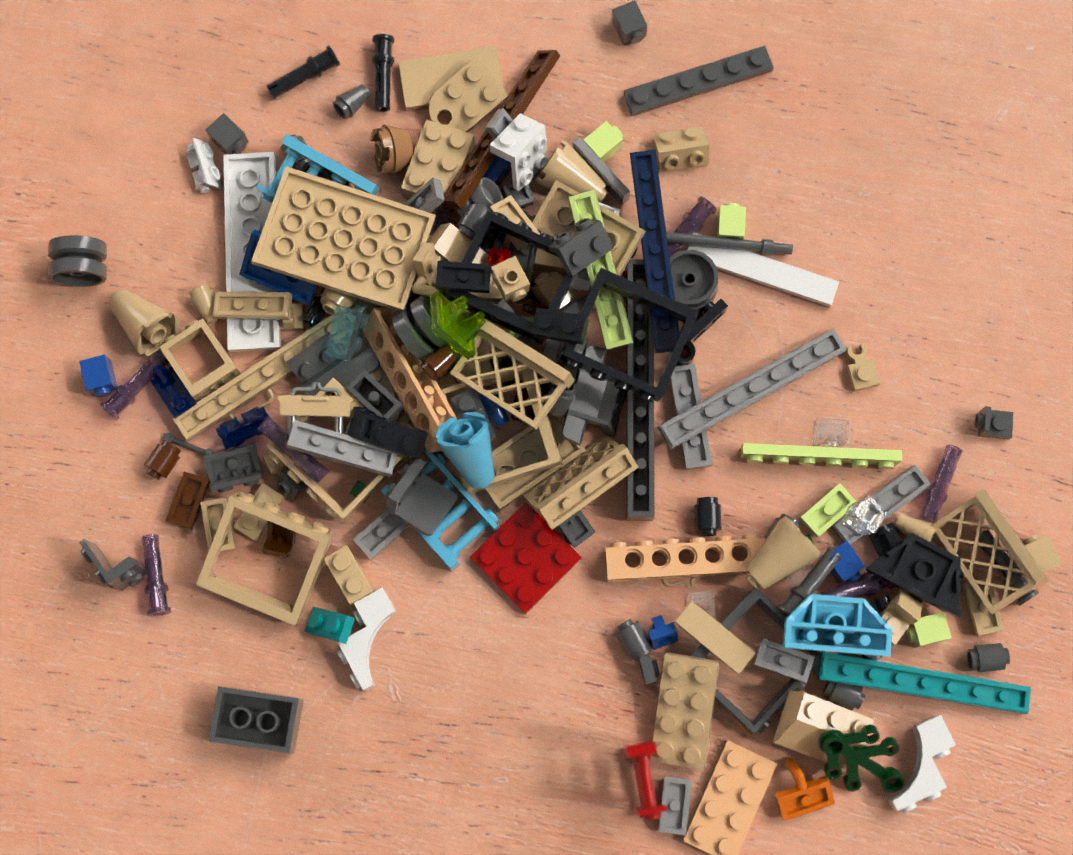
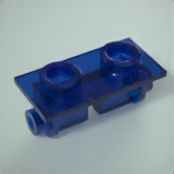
M159 365L153 369L154 379L151 380V383L174 418H177L197 404L173 367L167 370V368Z
M257 406L241 414L244 420L241 424L237 417L219 424L220 427L216 428L218 436L222 438L225 450L239 446L245 440L256 435H262L273 427L264 406L261 408Z

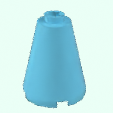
M477 412L462 413L464 418L459 420L451 417L441 424L436 431L437 444L471 487L485 488L494 479L489 424L485 416Z

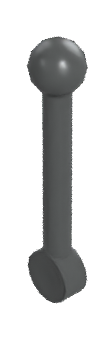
M166 433L163 437V440L171 444L175 443L204 455L214 453L212 449L205 450L176 439L171 433Z

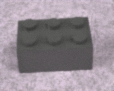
M218 686L208 741L294 754L304 700Z

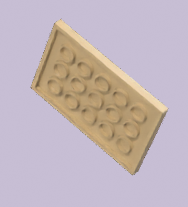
M286 166L251 262L253 265L399 312L404 311L417 274L413 258L423 242L428 241L436 215Z

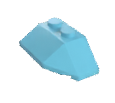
M809 594L785 619L784 648L891 656L892 628L885 623L881 616L863 598Z

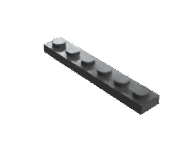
M762 46L624 90V96L631 115L635 116L772 72L774 67L766 46Z

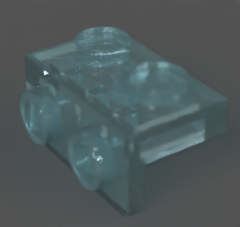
M357 302L353 309L341 305L336 307L326 349L327 356L351 362L355 353H360L363 344V338H359L361 329H366L369 314L365 313L367 305Z

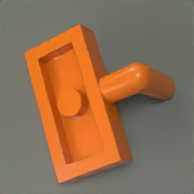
M794 758L786 760L785 765L792 774L796 786L774 793L783 821L835 804L830 782L826 776L806 782L804 773Z

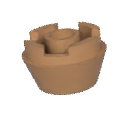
M382 125L381 128L373 129L371 142H376L375 154L372 155L376 170L378 172L382 171V174L394 175L407 168L414 154V144L408 131L389 125Z

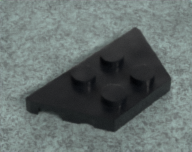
M914 533L907 535L865 569L955 618H960L962 615V609H959V593H961V581L959 579L961 571L960 558Z

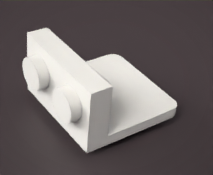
M520 113L490 144L491 153L511 162L513 188L517 191L528 185L532 177L547 164L545 125Z

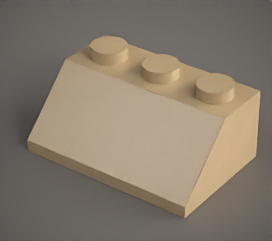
M789 690L773 743L827 763V755L821 751L818 744L819 737L828 730H839L843 734L861 732L864 726L872 725L874 719L805 692ZM862 742L857 744H851L849 746L853 748L865 747L867 743ZM840 754L838 763L842 769L846 768L847 762L846 757Z

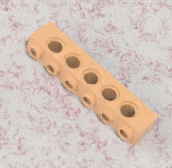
M387 307L373 309L361 329L414 427L429 432L425 442L427 451L429 453L442 451L437 444L436 431L449 418L454 417L455 420L457 418L436 380L433 381L420 366L423 362L409 351L398 336L392 323L393 316L398 312Z
M758 534L743 535L742 540H732V536L716 537V541L706 542L705 538L699 537L689 539L690 543H679V539L663 540V544L653 545L652 541H639L637 546H626L625 542L611 543L609 548H605L607 583L749 574L746 568L766 538H758ZM735 548L742 549L745 553V560L736 561L732 557V550ZM707 550L716 551L719 555L718 562L711 563L707 561L705 552ZM683 551L689 552L693 558L692 563H681L678 558L679 553ZM655 553L663 554L666 557V564L663 566L655 565L652 561V555ZM628 555H636L640 560V565L635 568L629 567L625 562V558Z

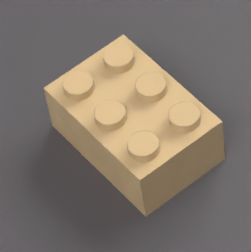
M426 119L401 186L403 198L409 200L432 177L441 180L443 194H445L476 146L474 134ZM442 205L436 208L448 213L452 212V209L443 208Z

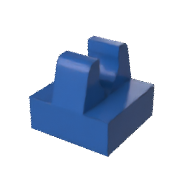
M662 615L651 619L653 630L648 631L653 650L678 642V633L674 622L666 625Z

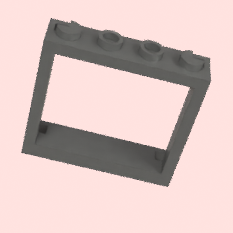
M754 587L720 623L729 631L754 603L783 630L786 618L777 611V607L764 594ZM700 645L691 656L704 658L710 651ZM805 649L810 655L815 657L810 673L816 674L818 672L820 652L825 651ZM790 679L753 721H750L717 688L715 700L750 734H755L757 731L761 734L771 724L769 717L775 711L778 714L783 711L789 690L800 692L807 683Z

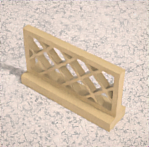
M484 319L479 325L480 332L450 374L536 430L565 388L569 389L575 380L569 371ZM483 340L491 344V354L478 356L477 348ZM507 355L512 357L513 367L499 370L497 358ZM493 359L495 371L481 374L479 362ZM475 363L477 375L465 377L460 374L465 365ZM532 370L534 380L520 383L518 371ZM514 372L516 384L502 387L500 375ZM496 376L498 388L488 391L483 389L482 379ZM551 382L557 386L552 395L541 397L540 384ZM536 386L537 398L523 401L521 389ZM517 390L519 402L505 403L503 393ZM539 403L540 412L534 420L528 418L525 415L524 406Z
M605 435L588 447L586 453L525 493L523 497L553 530L639 468L625 445H619L608 435Z
M984 488L975 493V497L931 525L936 529V534L947 550L959 557L957 554L959 543L974 545L971 560L960 558L961 570L992 615L1036 586H1041L1049 581ZM976 505L981 512L979 523L964 521L966 511ZM984 518L986 519L989 525L983 524ZM948 522L959 524L956 538L945 536L940 528ZM963 525L978 527L975 542L960 539ZM982 528L995 532L994 545L979 543ZM999 539L1005 547L998 546ZM949 541L955 542L954 548L952 547ZM978 546L993 549L990 564L975 561ZM997 550L1009 552L1011 555L1009 567L994 565ZM1014 562H1016L1020 569L1013 568ZM964 563L970 564L969 570L967 569ZM974 565L989 567L986 582L977 581L973 578ZM993 568L1008 571L1005 586L990 583ZM1012 572L1024 574L1030 583L1020 589L1010 587ZM979 585L985 586L984 592L982 591ZM989 587L1004 589L1003 599L993 606L987 598ZM1009 591H1014V593L1008 596Z

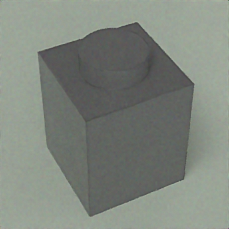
M635 0L612 9V22L623 45L629 43L636 44L646 37L648 25Z
M224 113L205 129L209 138L226 155L242 153L249 142L245 133Z

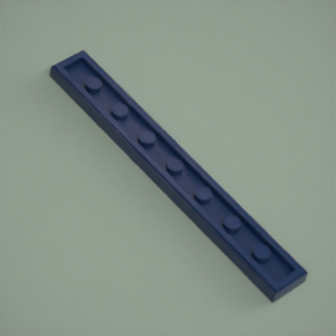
M656 150L630 153L638 222L639 227L646 231L641 239L646 285L648 289L675 300ZM650 308L655 354L672 352L679 335L678 320Z

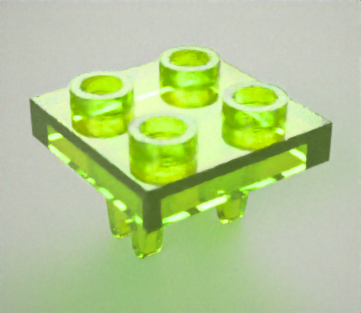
M436 291L430 296L432 331L438 338H443L447 341L454 352L462 354L468 360L476 354L474 333L486 323L483 319L485 314L480 311L468 318L463 313L468 308L466 304L468 299L465 296L450 302L439 291Z

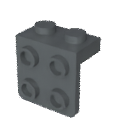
M416 458L412 464L407 463L400 474L402 478L398 484L392 483L387 490L385 496L388 499L385 510L424 535L431 536L455 504L457 495L425 475L426 462Z
M86 539L80 541L83 547L80 550L81 554L88 563L93 562L98 570L95 571V574L104 585L107 583L111 588L115 587L123 591L128 586L134 587L144 579L143 575L148 573L143 563L130 556L115 567H112L96 544Z

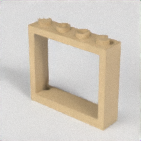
M532 370L518 371L519 377L523 376L524 382L534 380ZM514 372L500 375L501 383L515 379ZM496 376L482 379L483 389L497 385ZM463 382L441 389L457 419L458 416L451 397L472 389ZM536 386L526 387L529 398H537ZM539 403L532 404L535 417L540 412ZM548 415L539 425V429L549 459L496 475L485 488L471 487L460 473L464 488L468 487L469 491L475 493L562 465L563 462Z
M334 377L323 387L337 388L342 396L354 398V402L351 403V412L355 406L365 408ZM319 391L316 396H338L336 392ZM297 416V421L306 423L312 416ZM287 425L266 445L271 451L268 456L278 466L283 462L290 469L287 474L297 484L303 481L309 487L306 492L316 502L320 499L328 505L325 510L335 520L340 517L346 521L387 478V476L377 474L343 509L281 450L288 442L290 435L287 433ZM397 453L393 471L408 455Z
M235 493L229 497L196 585L295 626L302 618L335 533L329 531V528L323 526L322 523L314 522L312 524L305 521V517L298 513L289 512L287 514L280 511V507L274 503L264 502L263 504L254 500L255 496L252 494ZM236 508L319 541L294 606L212 573Z

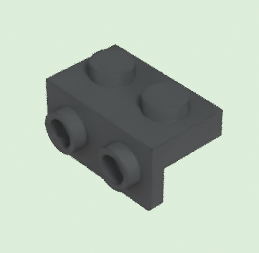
M584 218L575 224V228L571 231L557 235L554 238V242L548 248L550 251L558 254L567 274L574 276L612 250L614 246L600 220Z
M255 443L204 455L203 457L210 480V491L218 490V493L232 490L235 485L251 486L258 483V479H261L263 476V469Z

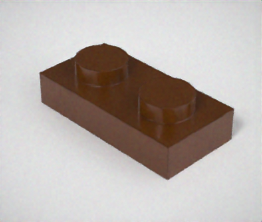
M184 471L166 521L193 530L201 509L200 502L204 501L210 480Z

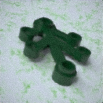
M866 725L862 728L861 732L843 734L839 730L824 732L819 737L818 744L821 751L827 755V763L824 765L826 777L835 780L842 775V770L838 763L839 755L842 754L846 757L847 774L844 776L843 782L848 791L854 792L861 788L862 783L859 778L858 765L879 777L886 792L894 793L901 790L904 786V780L900 771L893 767L885 768L869 758L881 755H896L899 752L896 739L887 737L879 745L853 748L849 745L862 742L867 744L876 743L880 738L876 726Z

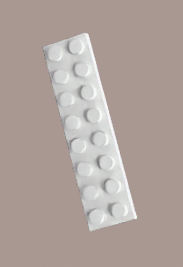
M261 152L223 155L226 292H277L239 275L251 233L254 229L262 232L272 203L261 197L263 192L256 189V187L260 184L268 189L276 175L275 153ZM227 319L228 351L246 352L280 349L279 320Z

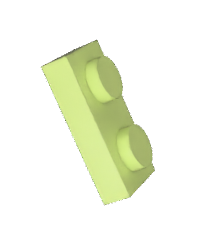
M839 483L799 519L818 538L858 502Z

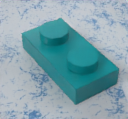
M313 606L304 632L347 644L355 618Z

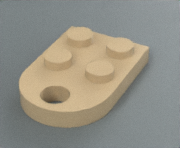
M475 57L433 94L429 103L430 118L433 122L439 123L437 120L438 114L441 111H448L452 115V120L446 126L467 132L508 97V94L478 58Z

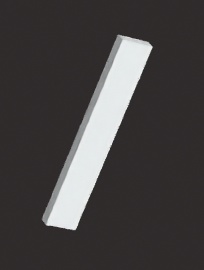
M690 244L688 250L705 253L713 260L718 270L827 307H831L839 285V281L747 250Z

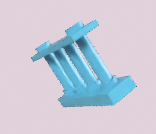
M286 134L282 141V144L288 147L286 150L288 154L269 188L267 189L260 184L256 187V189L263 192L261 197L272 203L285 167L292 168L297 159L300 160L301 156L310 160L308 174L317 176L319 171L322 172L325 168L332 172L331 181L344 185L348 181L355 185V189L377 195L380 189L373 182Z
M426 450L424 451L425 455L430 461L426 463L424 474L428 476L437 468L447 479L441 485L449 490L455 488L464 500L445 516L433 535L426 536L414 528V530L448 568L453 571L460 565L456 559L460 556L458 553L488 526L496 532L499 529V526L496 524L499 519L490 509L485 511L447 470L444 466L447 462L438 452L429 453ZM389 483L381 489L384 496L391 486ZM472 507L481 519L452 545L448 544L445 547L439 540L442 537L441 533Z

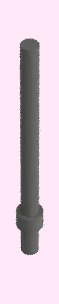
M666 232L667 241L670 243L760 251V254L772 255V253L792 254L793 252L792 244L774 243L770 239L754 241Z

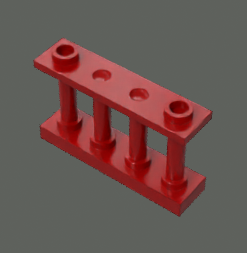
M655 741L622 747L623 758L630 757V763L634 764L641 806L633 807V813L640 816V818H644V821L661 818V812H666L667 808L666 805L656 804L649 765L651 754L657 753Z

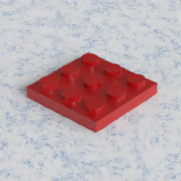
M525 502L470 556V559L527 614L582 557Z

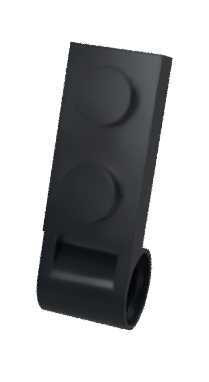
M722 299L716 303L710 302L701 312L704 315L697 321H694L683 347L684 350L689 352L690 357L687 359L679 358L676 366L692 364L696 353L693 343L726 313L728 305Z
M357 406L353 407L346 429V434L353 438L417 459L421 458L429 433L377 416L374 411Z

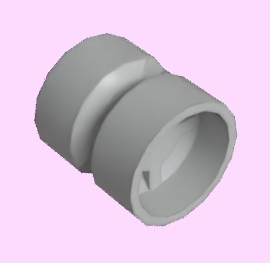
M483 177L462 210L457 209V212L462 217L470 204L481 203L489 209L493 204L503 200L500 189L492 180Z

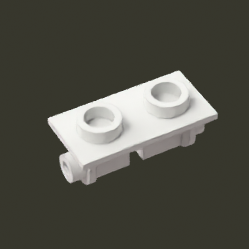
M193 138V144L187 145L186 155L191 169L194 170L199 167V170L192 173L196 189L200 190V193L209 192V187L211 186L222 189L221 175L213 159V149L209 143Z

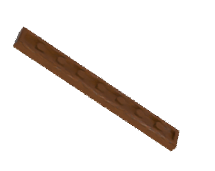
M538 50L500 109H505L513 120L520 113L523 114L560 58L559 53L556 50ZM487 130L445 192V201L441 204L443 208L462 210L496 157L495 154L490 152V144L494 139Z

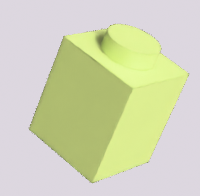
M606 121L583 141L605 163L622 149L623 135L616 126H611Z
M737 203L720 205L717 237L744 239L746 207H741Z
M944 612L921 617L918 622L910 624L906 630L907 638L910 643L914 644L915 648L952 638Z

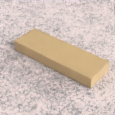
M215 292L213 317L215 319L290 320L292 294L290 292Z
M693 601L690 602L674 622L736 674H739L755 655L752 649Z

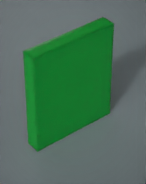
M357 481L349 494L356 497L366 485Z

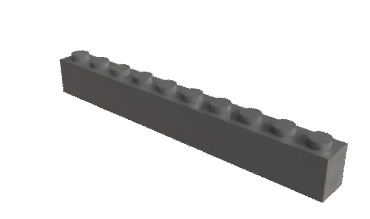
M630 259L626 267V279L647 288L643 259ZM626 297V315L633 339L632 344L626 345V374L654 386V339L650 308ZM629 390V392H626V447L639 468L626 476V521H653L655 517L654 401L652 403L642 400L638 397V393Z

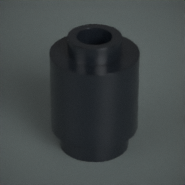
M717 497L697 498V504L694 505L695 531L701 532V536H716L717 531L722 530L721 504H718Z

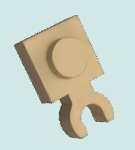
M864 343L859 346L861 352L859 355L852 352L851 346L847 347L846 351L847 358L853 362V364L847 366V371L854 392L880 385L874 360L866 361L865 359L867 347Z

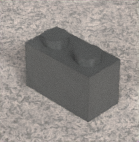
M365 369L346 387V390L366 409L374 411L377 416L396 421L405 412L403 405Z

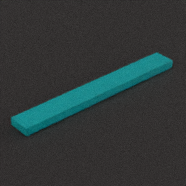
M820 652L817 680L1029 714L1031 687Z

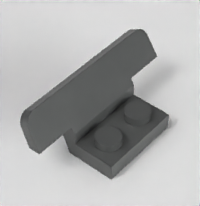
M329 332L286 362L304 387H311L313 382H320L321 387H324L334 377L346 389L364 369L371 375L380 367V362L371 347L349 361ZM316 385L314 390L307 391L303 395L316 396L320 390Z
M589 346L585 350L584 355L604 364L607 350L597 346ZM582 368L578 372L575 383L576 396L567 411L561 431L562 437L565 440L581 446L587 423L599 425L604 435L615 436L626 397V392L615 388L613 382L607 379L604 381L596 380L589 376L590 372Z

